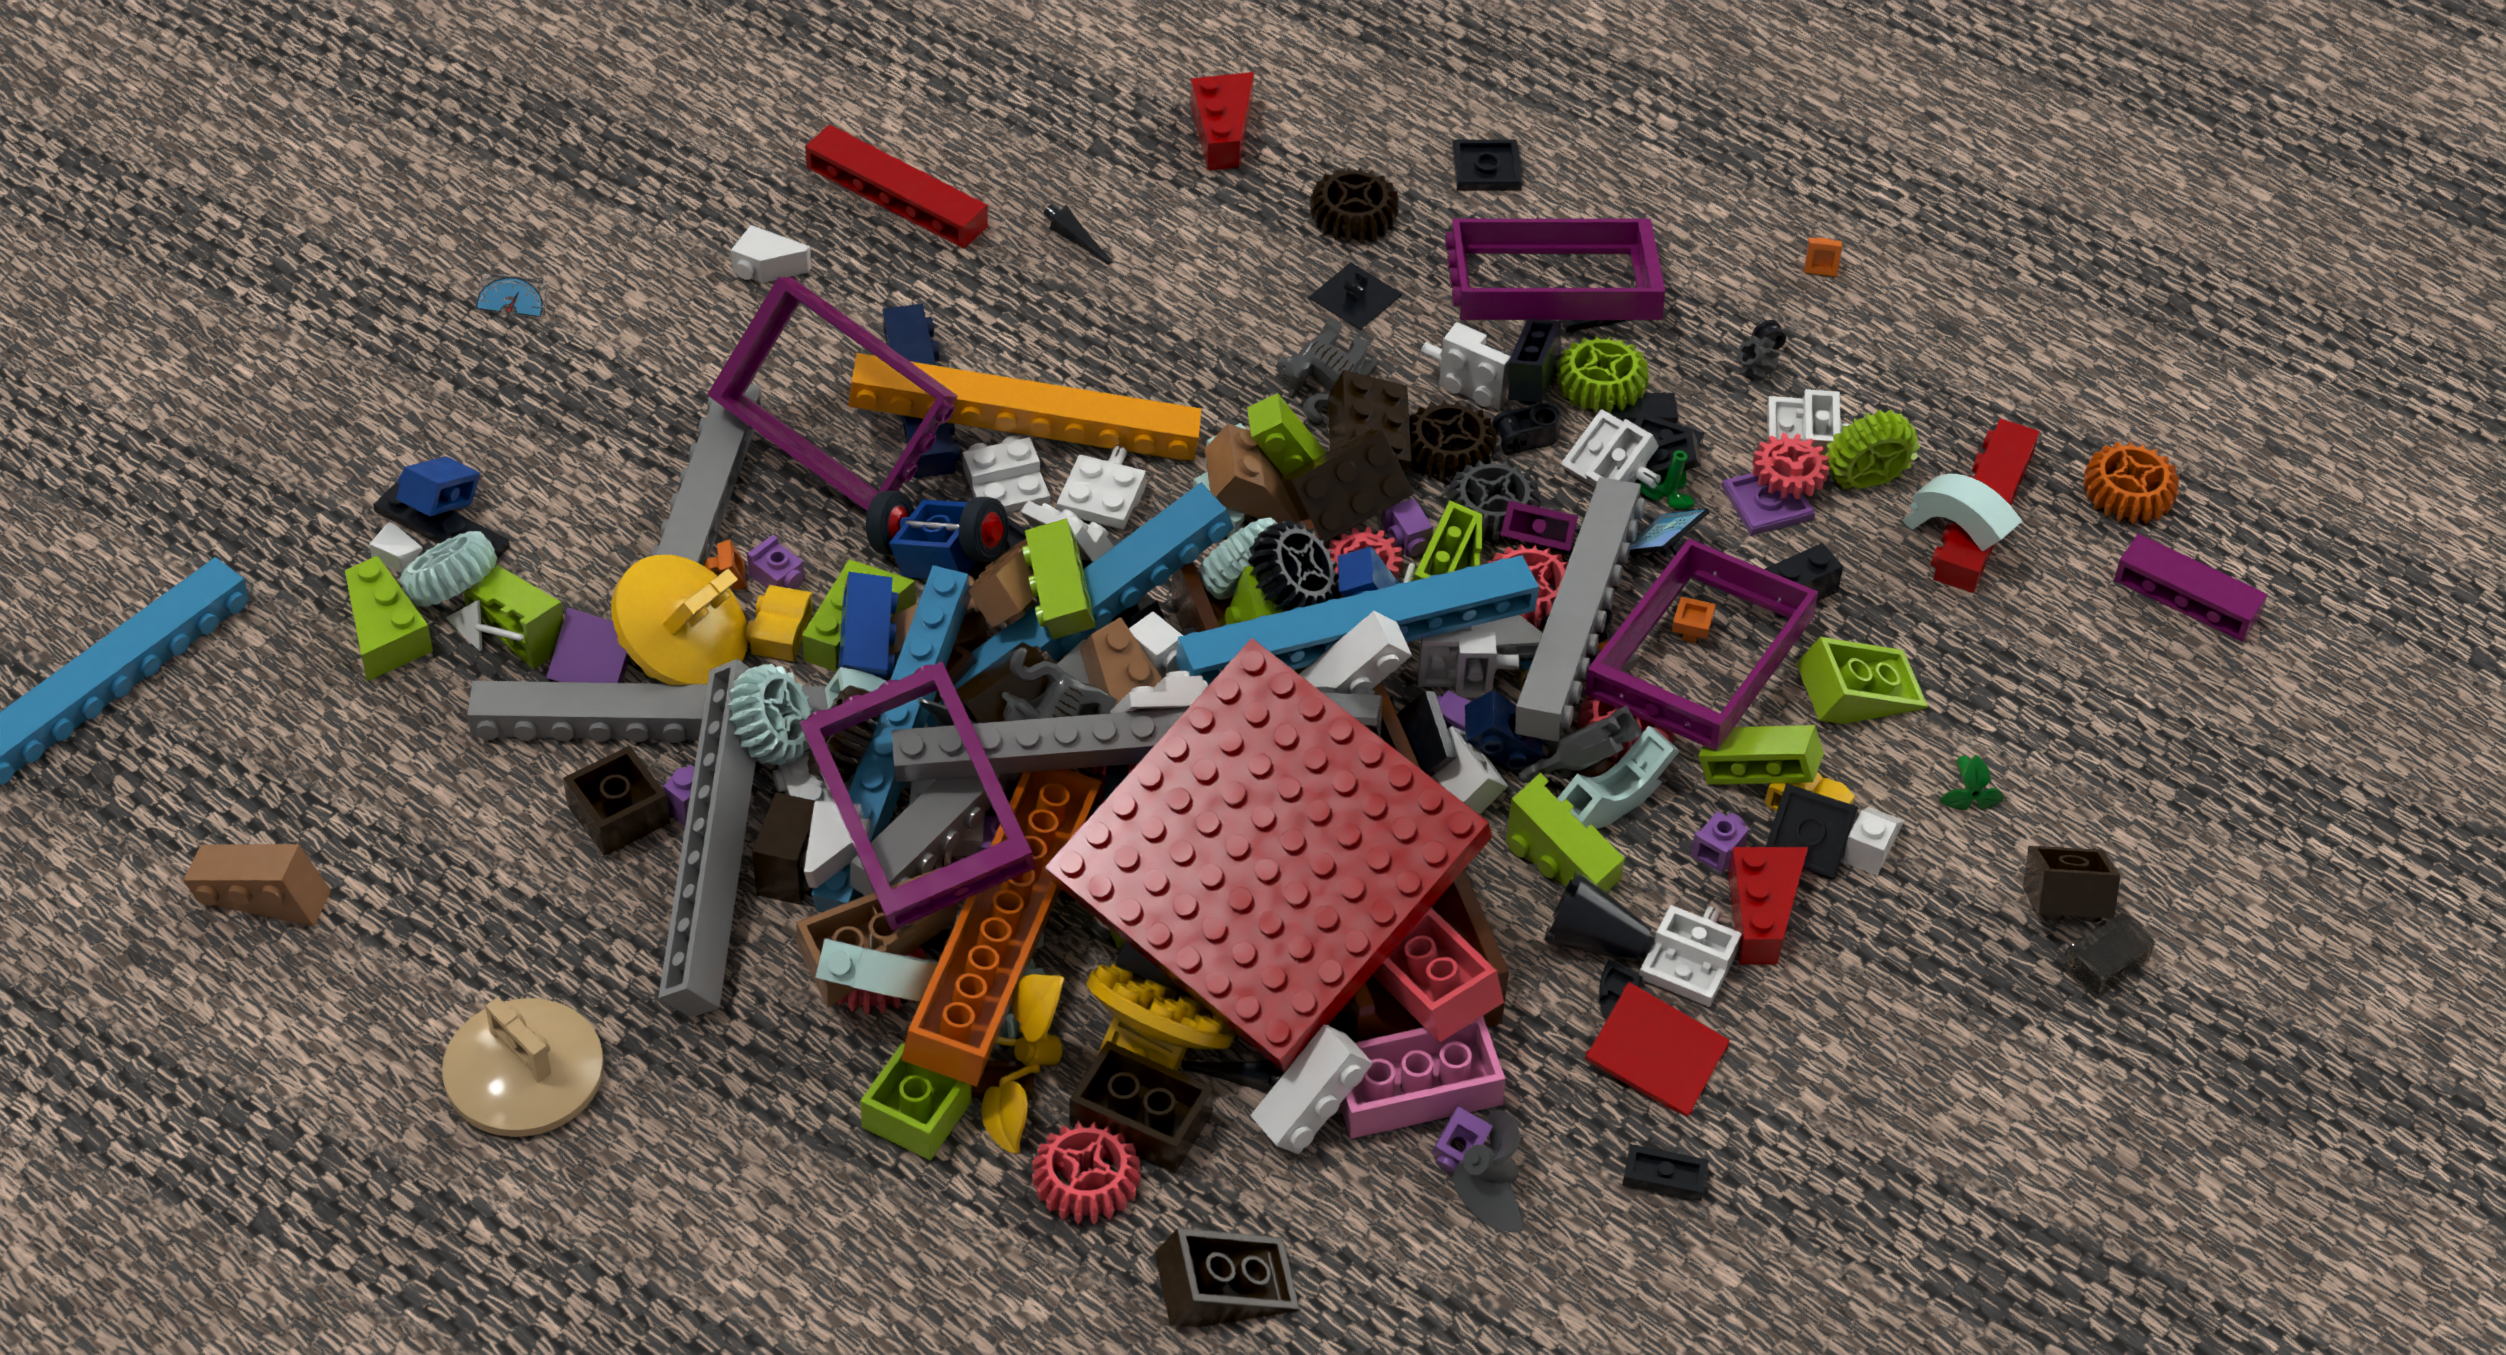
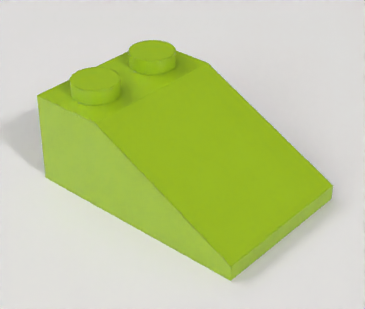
M1819 637L1796 663L1819 721L1846 724L1922 710L1928 707L1904 650Z

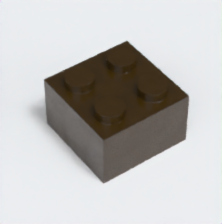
M630 745L563 778L568 808L604 856L671 823L667 794Z
M776 792L752 850L757 896L801 905L805 893H812L813 888L808 886L804 868L814 800Z
M2028 845L2023 889L2038 914L2051 920L2064 919V916H2075L2088 922H2100L2102 918H2115L2120 874L2104 850Z

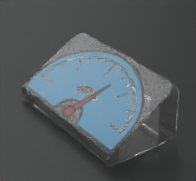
M484 272L480 279L475 312L542 321L550 300L548 281Z

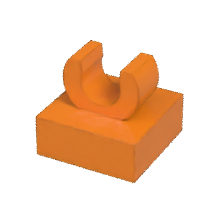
M1809 237L1804 273L1837 277L1842 241L1830 238Z
M730 539L718 543V557L706 559L704 566L717 576L729 569L738 579L731 588L733 590L746 588L745 560Z
M1680 597L1672 632L1683 634L1682 640L1693 643L1697 642V638L1707 639L1715 614L1716 604Z

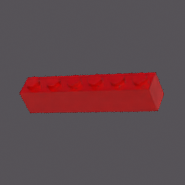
M829 124L805 145L806 166L808 169L963 249L988 227L987 204L959 191L952 185H948L930 176L924 171L912 167L899 158H895L877 149L875 146L863 142L846 131H842Z
M2000 418L1995 431L1990 429L1987 431L1982 449L1986 450L1985 453L1978 452L1972 468V472L1976 473L1975 476L1968 475V477L1989 486L2011 506L2034 454L2040 431ZM1948 522L1941 542L1945 543L1943 548L1937 546L1932 557L1930 566L1936 568L1933 580L1974 593L1994 545L1982 552L1960 525L1955 522L1954 524Z

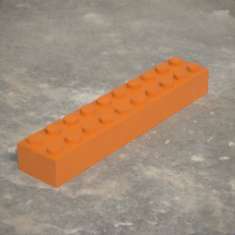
M1068 769L1023 772L1009 805L1032 851L1036 869L966 899L908 1029L901 1058L902 1061L977 1087L1011 1008L1016 986L1025 975L1061 890L1052 881L1045 867L1093 814L1102 781ZM1001 824L990 847L1008 840Z

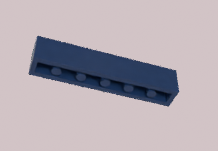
M923 304L883 308V331L886 345L908 361L936 365L935 362L939 361L938 343L930 339V337H934L932 317L925 316ZM901 415L906 444L908 445L923 419ZM947 422L940 424L934 434L936 435L935 443L928 452L922 453L916 462L918 469L913 478L955 473V461L961 460L958 439L952 440L951 435H955V424Z

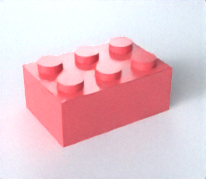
M1432 908L1428 910L1373 973L1374 978L1439 1043L1504 1003L1497 970Z

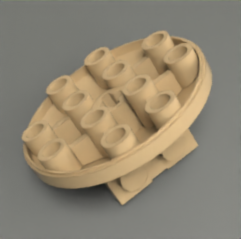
M497 997L485 1005L486 1009L467 1020L449 1042L442 1065V1077L447 1097L453 1108L465 1121L491 1134L509 1137L533 1136L554 1130L566 1124L589 1105L597 1093L603 1077V1052L596 1031L581 1014L555 1001L522 998L503 1002Z

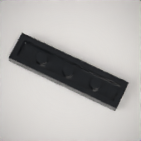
M398 483L389 488L373 504L376 513L437 544L446 541L448 538L456 537L458 534H465L468 531H481L491 542L498 559L510 547L509 539L454 511L428 516L396 500L399 489Z

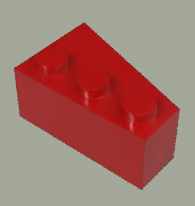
M1254 72L1191 78L1190 107L1207 171L1238 168L1240 166L1250 109L1253 102Z
M1808 847L1732 848L1728 880L1735 931L1742 933L1738 950L1739 965L1778 963Z

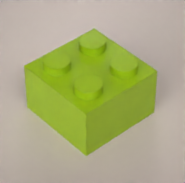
M901 1043L860 1100L862 1128L931 1161L971 1104V1085L902 1061L901 1058L905 1044Z

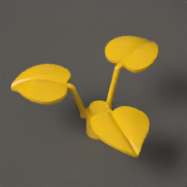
M1031 974L1023 977L1017 984L1014 992L1012 1011L1014 1018L1021 1023L1019 1025V1032L1024 1034V1036L1018 1040L998 1037L995 1043L1013 1046L1016 1058L1024 1065H1027L1025 1068L1002 1077L999 1087H989L982 1101L981 1117L985 1129L1000 1147L1010 1153H1021L1020 1140L1026 1123L1028 1105L1024 1089L1014 1080L1029 1073H1039L1040 1066H1055L1062 1057V1043L1056 1035H1047L1058 1005L1064 981L1063 976Z

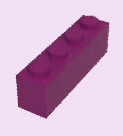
M2141 534L2136 535L2120 558L2113 580L2244 642L2261 616L2268 594Z

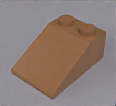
M1228 423L1205 448L1210 492L1223 506L1257 519L1272 518L1276 523L1292 520L1297 524L1301 519L1281 480L1283 474L1261 450L1257 442L1251 438L1249 430Z

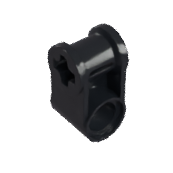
M1546 402L1515 410H1505L1497 414L1492 420V427L1495 428V433L1500 435L1502 440L1500 445L1503 453L1511 455L1554 445L1560 435L1561 413L1557 406Z

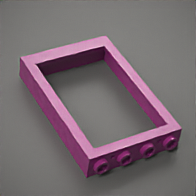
M1452 219V232H1446L1445 250L1448 252L1447 265L1448 270H1450V288H1452V306L1458 307L1460 320H1527V318L1541 320H1663L1665 287L1651 219ZM1466 254H1630L1636 288H1470Z
M792 277L777 278L707 393L714 401L866 511H868L872 499L882 491H899L904 482L907 483L912 479L918 469L916 462L921 454L928 452L935 443L936 435L934 434L940 424H944L952 416L955 410L953 403L958 397ZM800 302L936 399L879 491L744 395Z
M1688 538L1587 669L1585 695L1617 709L1628 706L1632 715L1717 751L1814 618L1818 591ZM1691 578L1790 618L1721 713L1621 671Z
M943 662L935 665H924L918 668L914 674L900 680H889L874 691L864 695L851 696L843 704L829 710L816 711L809 715L807 719L799 722L891 931L1036 869L1032 851ZM938 690L1008 840L891 889L824 738Z

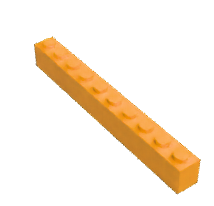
M856 353L848 407L925 418L936 400L934 397L878 357ZM911 362L958 396L953 403L955 410L947 423L1109 449L1119 446V450L1123 447L1128 452L1194 461L1199 440L1202 408Z

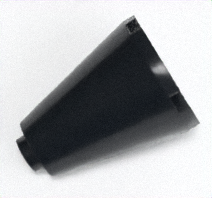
M1577 871L1574 873L1573 880L1570 879L1553 913L1554 922L1551 928L1547 927L1543 940L1551 944L1634 963L1639 956L1646 959L1655 941L1654 937L1649 936L1651 932L1650 926L1588 877Z

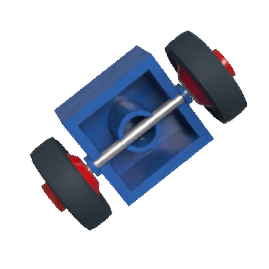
M882 491L872 499L866 515V534L869 544L873 550L880 554L894 555L901 575L908 578L928 579L933 565L968 574L977 562L996 560L1002 554L1008 538L1009 525L1006 510L999 500L991 497H976L969 502L923 499L918 507L914 509L911 499L905 493Z

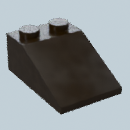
M1177 1228L1155 1251L1170 1325L1204 1327L1299 1310L1282 1237Z

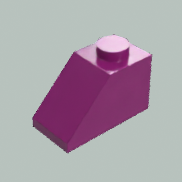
M1508 501L1501 536L1570 551L1578 515Z

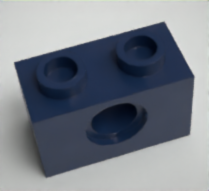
M1492 690L1465 705L1466 742L1511 771L1524 769L1543 758L1541 738L1515 734V704Z

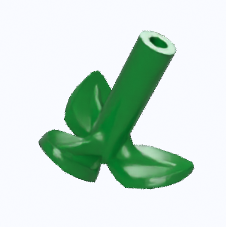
M1680 450L1674 452L1667 475L1661 478L1663 484L1659 485L1656 483L1657 486L1651 488L1639 480L1638 484H1641L1642 493L1655 501H1659L1665 496L1668 498V507L1675 509L1694 507V500L1689 495L1677 491L1686 485L1687 475L1683 469L1687 460V454Z
M1963 755L1957 759L1956 764L1965 789H1953L1943 794L1939 799L1940 803L1961 810H1967L1972 801L1977 800L1979 808L1986 809L2002 802L2004 795L1997 788L1983 790L1991 780L1989 768L1978 755L1973 756L1972 759L1969 756Z

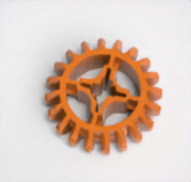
M2116 441L2114 446L2104 445L2100 452H2095L2094 456L2091 457L2084 473L2083 490H2086L2087 500L2094 501V510L2104 507L2105 517L2113 513L2117 515L2118 523L2123 517L2129 518L2131 525L2137 521V518H2140L2146 525L2151 518L2158 521L2163 513L2168 514L2173 502L2177 499L2179 476L2176 475V466L2169 464L2168 456L2159 457L2157 449L2150 451L2145 448V444L2137 447L2131 441L2126 446H2123Z

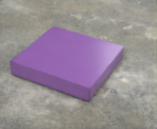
M1753 473L1722 481L1721 487L1751 536L1812 520L1815 517V511L1803 492H1801L1800 499H1795L1793 493H1788L1785 499L1781 498V491L1778 490L1770 494L1768 493L1769 485L1759 486V476H1753Z
M567 608L546 678L558 682L622 683L630 656L618 643V636L613 621L573 608Z

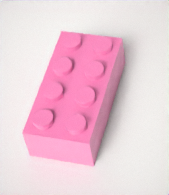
M1483 1016L1440 1043L1425 1028L1355 1042L1373 1064L1364 1074L1362 1081L1341 1102L1340 1108L1350 1139L1447 1118L1451 1116L1458 1106L1468 1112H1474L1503 1105L1505 1076Z

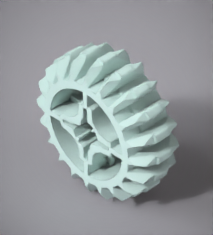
M1264 518L1251 522L1246 527L1240 528L1235 534L1230 535L1228 539L1211 551L1198 570V575L1207 592H1210L1218 600L1231 598L1234 595L1244 566H1251L1248 563L1249 558L1252 556L1249 548L1253 545L1254 539L1258 534L1273 523H1276L1275 520Z
M468 531L465 534H458L456 537L448 538L446 541L426 550L424 554L417 556L415 561L408 564L407 568L401 573L400 581L403 585L402 588L407 597L416 606L429 607L432 604L438 605L440 602L449 600L457 594L460 595L461 592L471 588L472 585L488 575L491 569L495 567L498 559L494 553L495 549L481 531Z
M763 664L746 670L745 673L740 674L738 679L733 681L734 688L728 692L732 701L727 704V707L732 711L733 715L729 721L735 724L736 731L734 734L740 736L742 740L741 747L749 748L751 758L758 757L761 764L769 763L771 766L782 765L797 760L806 750L810 749L799 722L807 719L814 709L809 707L807 702L809 696L804 695L802 692V683L795 682L793 672L786 673L783 666L775 667L773 664Z

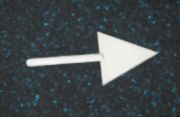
M480 600L446 617L479 651L483 649L482 632L518 641L524 640L523 634L481 624Z

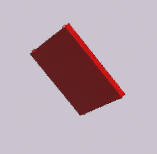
M1629 982L1623 987L1622 995L1592 1047L1586 1051L1584 1060L1665 1107L1688 1117L1692 1114V1108L1724 1050L1728 1049L1730 1040Z

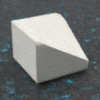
M391 522L387 523L369 544L372 558L378 555L386 567L400 573L423 551V548Z

